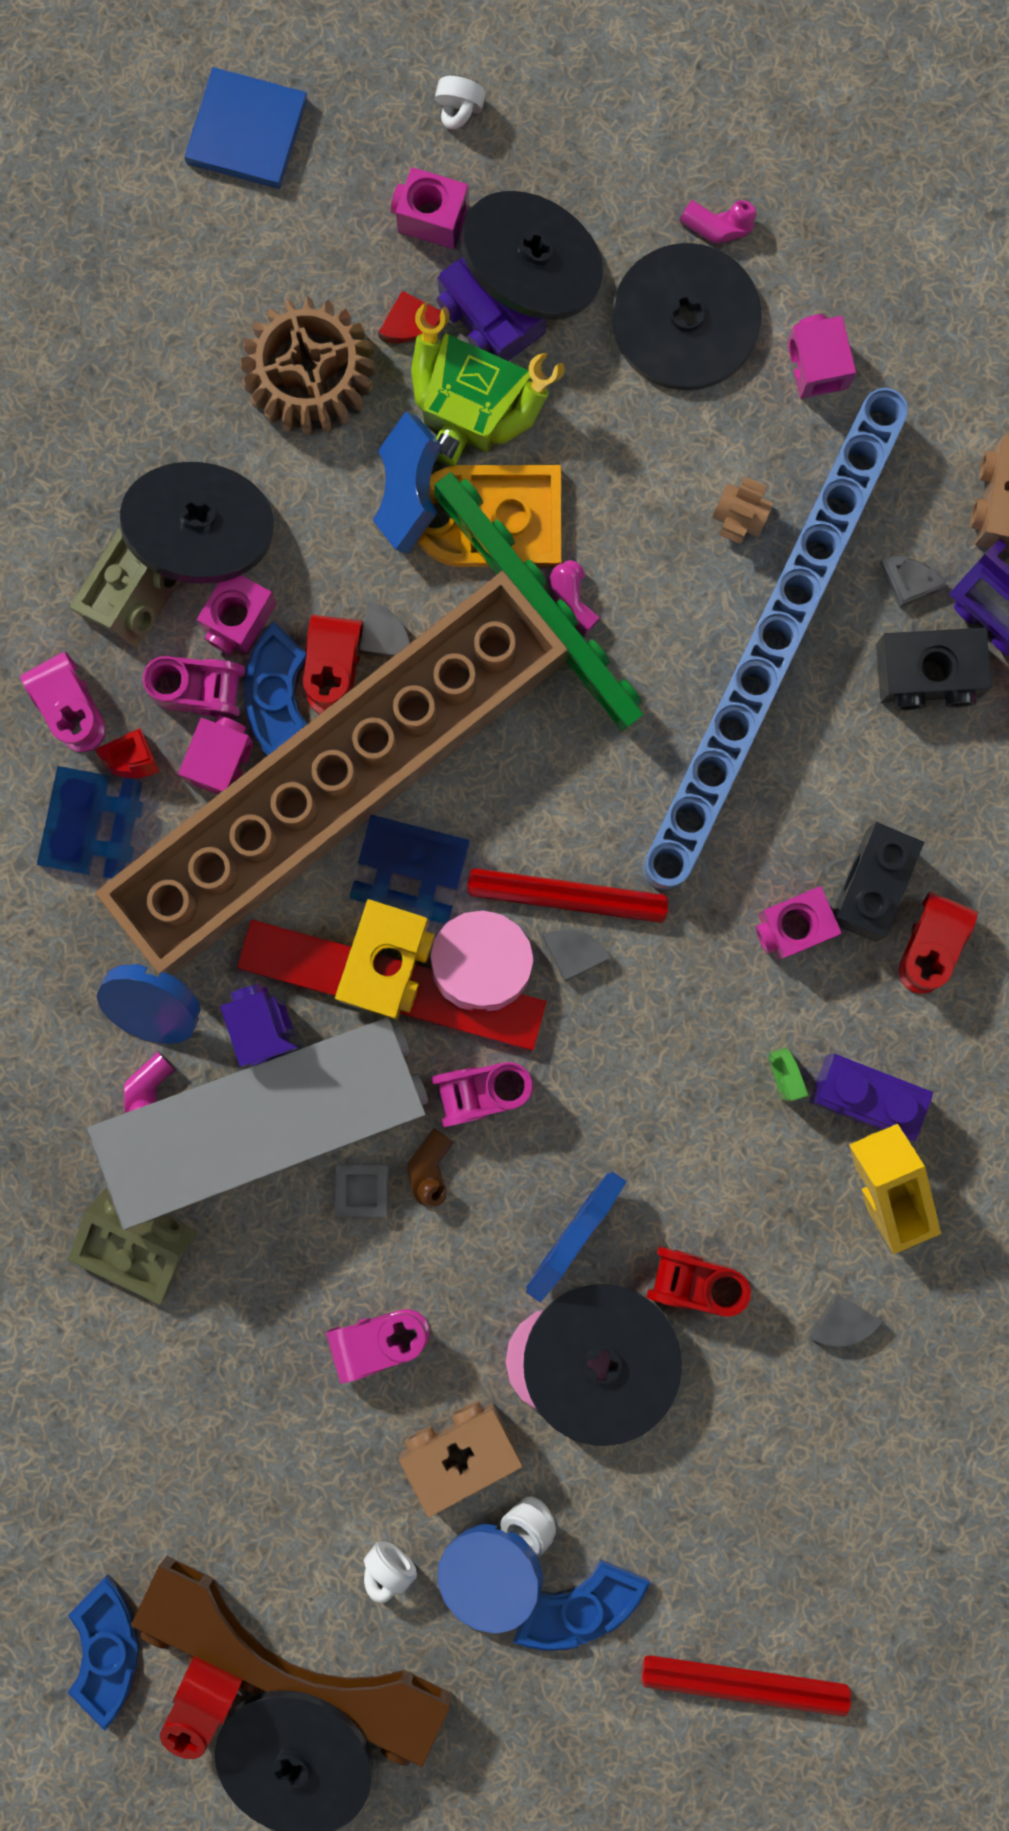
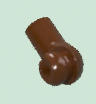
M436 1128L432 1129L407 1164L412 1195L419 1204L429 1208L440 1206L447 1197V1188L443 1182L439 1163L454 1144L452 1140Z

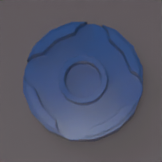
M139 964L120 965L107 972L96 996L100 1009L111 1022L131 1035L160 1044L180 1043L191 1037L199 1021L198 1015L201 1009L199 1001L185 984L168 973L161 972L159 977L147 974L145 972L148 967Z
M482 1524L466 1528L452 1539L446 1547L438 1564V1586L444 1603L458 1620L475 1630L497 1634L514 1630L529 1619L540 1598V1590L543 1587V1572L536 1553L521 1536L512 1531L508 1534L503 1530H497L495 1525Z

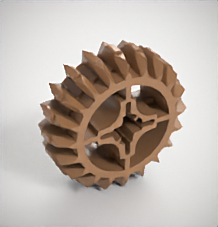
M307 296L303 303V309H295L294 303L287 299L285 302L286 313L279 315L276 310L269 307L267 311L269 325L254 321L252 328L257 338H244L243 347L248 356L241 358L240 367L242 372L247 374L242 379V383L246 392L253 393L250 398L253 407L257 410L265 408L264 415L270 423L277 421L282 416L283 429L288 431V433L295 427L296 421L300 420L303 433L309 436L313 430L312 421L320 420L323 431L329 433L332 429L329 417L336 415L340 422L347 425L350 419L345 407L346 405L354 410H362L364 403L359 394H371L373 385L368 377L376 373L375 361L369 359L374 353L371 341L363 340L365 336L363 325L360 323L351 325V313L346 308L334 315L333 303L328 299L319 310H316L313 299ZM307 333L325 335L335 340L339 345L334 346L332 342L322 344L313 342ZM292 338L290 350L285 355L275 358V364L269 365L278 347L286 340ZM301 349L306 350L308 360L311 359L312 364L315 366V369L312 370L315 378L314 383L310 381L308 372L301 365V362L304 361ZM348 365L343 378L337 386L324 394L323 387L328 377L339 373V367ZM283 385L284 388H302L308 393L310 398L304 399L289 396L275 386Z

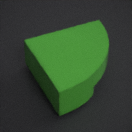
M786 1047L769 1052L770 1056H768L781 1100L793 1101L808 1096L799 1068L789 1049Z

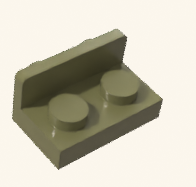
M119 527L69 608L81 617L113 632L132 647L138 648L146 634L153 628L156 618L181 581L162 576L137 560L126 546Z
M105 1188L86 1209L67 1260L161 1305L169 1293L182 1258L193 1243L197 1232L183 1225L178 1218L167 1214L123 1231L109 1191Z

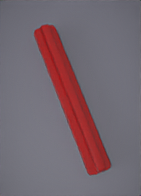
M479 868L471 869L467 884V892L472 897L657 923L665 921L669 906L668 897L664 894Z
M652 1655L645 1656L642 1663L641 1681L645 1688L842 1717L849 1714L851 1707V1690L844 1683Z

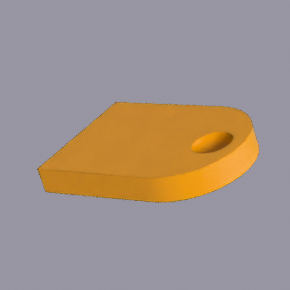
M456 465L440 469L430 476L429 489L432 504H439L434 497L435 483L452 472L459 482L466 479L474 486L483 500L480 509L491 523L498 519L508 529L515 541L511 548L523 563L530 559L537 567H556L561 564V465ZM451 517L449 522L441 528L427 527L417 540L421 548L440 563L454 567H489Z

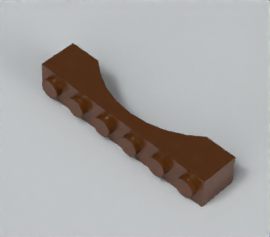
M166 1556L158 1566L131 1624V1627L141 1631L140 1636L144 1641L155 1647L168 1649L171 1645L189 1654L188 1660L190 1662L195 1655L242 1678L240 1687L250 1693L258 1695L278 1690L297 1691L316 1696L331 1703L356 1724L367 1741L381 1747L380 1751L386 1758L403 1766H408L412 1762L423 1767L450 1708L451 1692L406 1670L380 1676L347 1678L320 1674L286 1661L265 1648L241 1625L225 1603L213 1577L169 1556Z

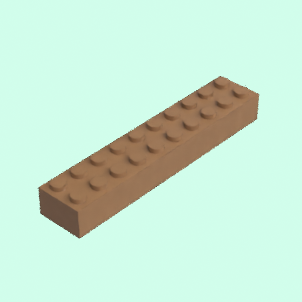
M502 570L94 893L157 973L163 972L173 976L566 664L568 649Z

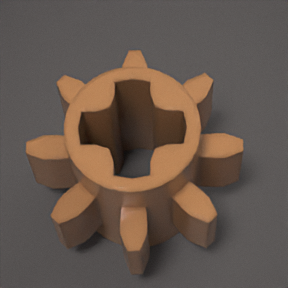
M746 476L740 488L727 483L712 517L724 523L720 536L742 544L746 533L759 538L774 502L762 498L767 485Z

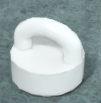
M444 76L439 79L435 101L443 106L441 113L443 125L447 129L455 130L462 127L469 120L472 112L477 114L482 112L486 96L484 88L475 81L458 76ZM459 109V112L453 116L454 110Z
M526 1496L514 1505L503 1516L500 1523L501 1530L509 1534L512 1531L521 1536L536 1553L537 1558L552 1544L556 1533L555 1520L550 1510L540 1499L533 1496Z
M376 1542L364 1558L366 1567L364 1584L369 1597L374 1602L385 1603L395 1593H405L417 1577L416 1568L412 1560L389 1542ZM378 1583L383 1586L382 1589H380V1587L378 1586Z

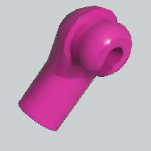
M691 200L682 213L680 222L710 242L720 244L746 237L754 228V220L757 213L755 207L745 200L736 201L729 211L714 214L694 200Z
M568 560L563 564L557 565L550 575V597L555 603L561 599L569 606L579 622L575 629L585 637L599 622L601 617L580 601L581 580L585 578V572L578 562Z
M159 1051L126 1080L123 1088L124 1113L157 1102V1087L176 1070Z

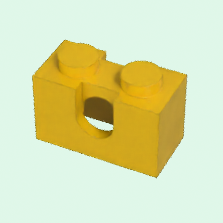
M367 899L335 999L338 1002L397 1021L401 1010L410 1013L419 986L418 982L411 981L410 979L416 961L427 962L435 937V933L427 931L429 926L428 918ZM385 949L397 950L402 955V966L392 976L380 975L374 969L376 955Z
M898 1124L849 1144L855 1168L866 1185L861 1190L867 1210L893 1255L941 1234L925 1165Z

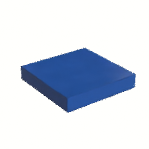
M212 67L184 156L186 164L280 189L307 104V93Z

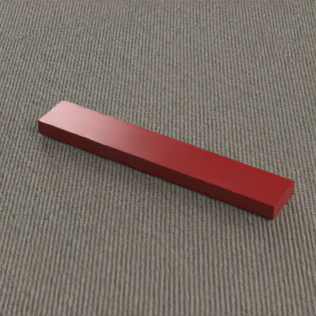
M251 919L237 969L336 996L352 947ZM377 954L374 959V969L380 975L392 976L400 970L403 961ZM415 965L410 980L419 983L417 994L410 1013L401 1010L400 1014L524 1049L534 1050L547 1003L546 1000L520 994L517 1000L500 1010L487 1011V1009L479 1010L473 1008V1011L462 1009L443 997L433 982L430 968Z

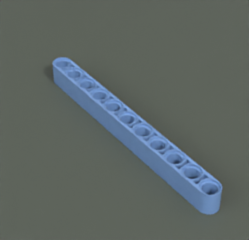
M876 389L864 400L648 851L643 865L644 877L648 884L657 890H674L681 886L691 873L904 425L908 413L907 402L902 394L894 389ZM870 412H884L890 418L891 425L881 426L876 424L870 417ZM855 454L864 456L869 461L871 469H856L851 465L848 456ZM831 498L842 499L848 504L850 513L846 515L835 514L830 510L827 500ZM809 542L823 544L829 551V558L823 560L813 558L807 552L806 544ZM788 586L802 588L808 595V602L801 605L793 604L785 596L784 589ZM768 630L781 632L787 640V647L781 650L771 649L764 642L762 634ZM750 674L759 676L766 685V692L762 695L749 694L742 687L741 678ZM725 719L737 720L744 728L745 737L738 741L726 739L720 732L719 723ZM703 764L716 765L723 773V783L715 787L705 785L698 777V767ZM682 809L696 811L702 819L701 829L693 833L683 831L676 823V813ZM660 854L673 855L680 863V875L672 879L659 876L654 869L653 862L655 857Z

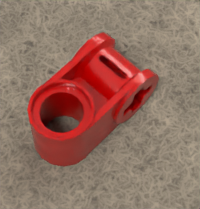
M311 615L307 633L303 687L311 708L319 715L354 687L356 666H358L360 657H357L358 639L359 637L362 638V620ZM326 681H335L336 687L330 689L329 695H321L320 689L325 687Z
M931 891L926 894L921 904L925 909L918 923H913L912 934L898 968L899 978L904 987L917 994L930 993L949 980L960 953L973 931L978 916V911ZM927 957L931 960L929 968L936 972V974L924 980L920 977L922 968L915 965V963Z
M658 1246L656 1254L661 1258L654 1287L647 1290L646 1298L684 1309L693 1308L726 1317L740 1314L747 1308L751 1299V1288L748 1280L738 1270L727 1265L703 1260V1257ZM679 1266L675 1286L673 1289H670L675 1267ZM724 1276L736 1279L740 1286L738 1298L728 1305H721L715 1302L711 1295V1288L714 1282Z
M194 1655L173 1698L172 1703L174 1705L160 1732L162 1745L169 1752L180 1758H200L205 1753L218 1725L221 1726L243 1679Z

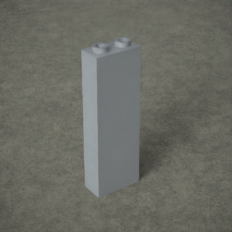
M389 1017L87 1127L89 1139L122 1230H127L424 1116L425 1112L422 1105L428 1103L427 1094L420 1077L417 1074L410 1075L404 1059L410 1052L402 1029L399 1026L393 1028Z

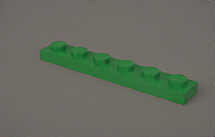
M452 472L435 483L434 497L493 572L497 575L503 570L568 649L566 664L617 727L623 732L643 715L638 708L642 701L637 692L626 680L623 679L619 683L606 668L610 664V660L604 650L593 639L586 642L575 629L579 622L569 606L561 599L555 603L545 591L543 586L547 584V581L539 568L530 559L523 563L511 548L515 541L508 529L498 519L491 523L480 509L483 500L474 486L466 479L459 482Z

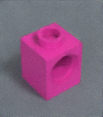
M411 167L405 185L397 184L391 202V213L396 214L398 232L454 249L469 207L468 184ZM425 203H433L440 207L437 211L429 214L417 210L419 206Z
M817 314L800 320L797 325L793 326L787 342L791 362H797L798 369H794V375L800 399L849 389L856 370L843 315L827 318L826 315Z
M240 575L217 584L197 621L203 631L207 632L204 638L207 643L228 655H231L234 648L247 655L277 603L271 591ZM243 607L248 610L246 619L240 625L227 626L223 624V617L229 609Z
M218 716L215 723L200 718L178 775L189 784L219 795L242 776L244 770L239 769L241 763L247 764L253 749V741L248 735L244 734L246 727L222 716Z
M821 886L763 910L758 914L761 924L755 926L756 934L765 953L775 952L778 961L842 934ZM796 913L805 920L807 931L803 939L795 940L784 933L782 919L785 914Z

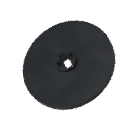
M501 191L480 199L467 214L460 235L461 250L465 263L479 285L501 304L530 317L556 320L579 314L594 300L603 279L601 255L587 229L563 207L535 194L521 191Z
M672 244L646 254L625 274L614 299L612 312L613 332L624 358L646 379L671 389H703L729 378L749 358L757 342L761 326L760 299L750 276L741 265L727 254L701 244ZM686 305L690 312H699L695 316L694 325L687 326L684 319H675L679 314L680 306Z
M178 462L155 468L142 475L129 487L121 503L120 530L130 552L152 571L177 581L204 584L236 578L254 568L266 555L272 542L274 519L266 497L250 480L233 470L219 465L204 462Z
M591 1284L562 1294L542 1311L528 1335L524 1351L523 1368L530 1398L535 1408L549 1425L572 1440L589 1445L609 1446L634 1440L651 1430L661 1421L677 1395L681 1379L682 1360L676 1334L668 1319L655 1304L640 1293L622 1286ZM599 1350H608L610 1360L617 1362L616 1370H607L605 1378L600 1379L597 1378L595 1369L588 1367L587 1363L589 1359L598 1358Z
M288 1690L269 1691L243 1701L225 1720L215 1747L217 1773L228 1796L251 1819L275 1831H335L348 1824L358 1815L367 1801L373 1782L374 1767L371 1751L356 1724L331 1703L303 1692Z

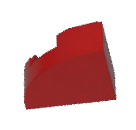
M401 291L378 332L379 338L397 344L415 341L418 335L423 334L417 327L415 315L425 302ZM428 304L425 312L426 321L433 326L439 325L441 310Z
M141 728L95 749L96 754L106 769L119 777L143 778L160 772L150 745Z

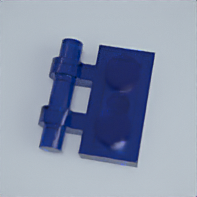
M57 766L37 865L44 868L90 876L93 857L95 856L106 858L102 878L111 880L125 869L126 862L132 863L135 847L130 846L135 818H141L144 803L139 801L143 782L123 778L119 797L107 796L110 781L108 775ZM103 812L115 814L110 842L97 840Z
M371 814L358 865L377 870L373 884L354 880L349 899L365 904L367 899L426 917L428 921L446 924L450 921L453 905L434 901L437 887L458 891L470 840ZM393 875L421 882L418 896L390 889Z

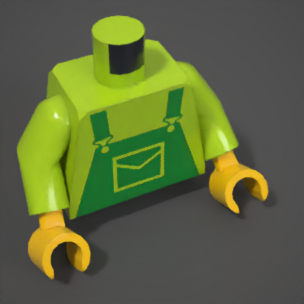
M426 302L417 310L415 315L417 327L423 334L418 335L416 338L411 367L415 404L423 411L424 424L439 431L436 439L441 444L442 449L436 460L448 466H456L466 444L488 453L494 443L506 444L529 430L549 395L547 386L559 381L564 376L565 367L563 363L557 364L552 376L549 378L541 370L542 362L546 359L547 353L535 356L530 362L529 370L446 333L441 342L437 335L448 324L450 319L449 311L446 307H443L439 325L433 326L425 318L428 302Z

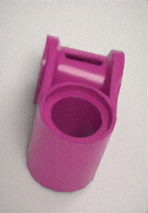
M63 651L20 675V678L31 700L43 715L52 734L58 740L64 742L68 748L76 752L86 753L96 749L102 743L105 737L106 726L88 693L89 689L85 680L81 681L74 671L78 669L77 665L67 651ZM80 716L82 718L80 722L82 730L78 734H74L72 730L75 726L72 720Z
M160 656L151 660L145 667L143 685L152 701L160 708L192 712L206 717L217 718L222 716L229 719H238L240 709L235 706L238 679L244 676L245 667L225 660H196ZM174 673L181 677L180 687L175 692L164 695L156 691L157 682L163 675Z
M505 1062L478 1069L477 1067H471L432 1076L433 1085L439 1086L445 1117L441 1120L442 1127L487 1118L489 1114L518 1108L525 1105L534 1091V1080L530 1072L524 1066L514 1062ZM506 1071L518 1072L524 1080L525 1088L523 1094L514 1101L503 1099L496 1090L498 1077ZM457 1085L459 1086L461 1099L463 1103V1109H461L456 1088Z
M403 1309L373 1319L364 1318L359 1320V1323L341 1329L338 1326L326 1331L325 1334L340 1384L376 1374L385 1368L416 1358L427 1345L430 1336L429 1324L425 1317L418 1311ZM398 1322H403L406 1330L415 1328L417 1336L410 1342V1348H406L403 1341L394 1342L392 1334L399 1328Z

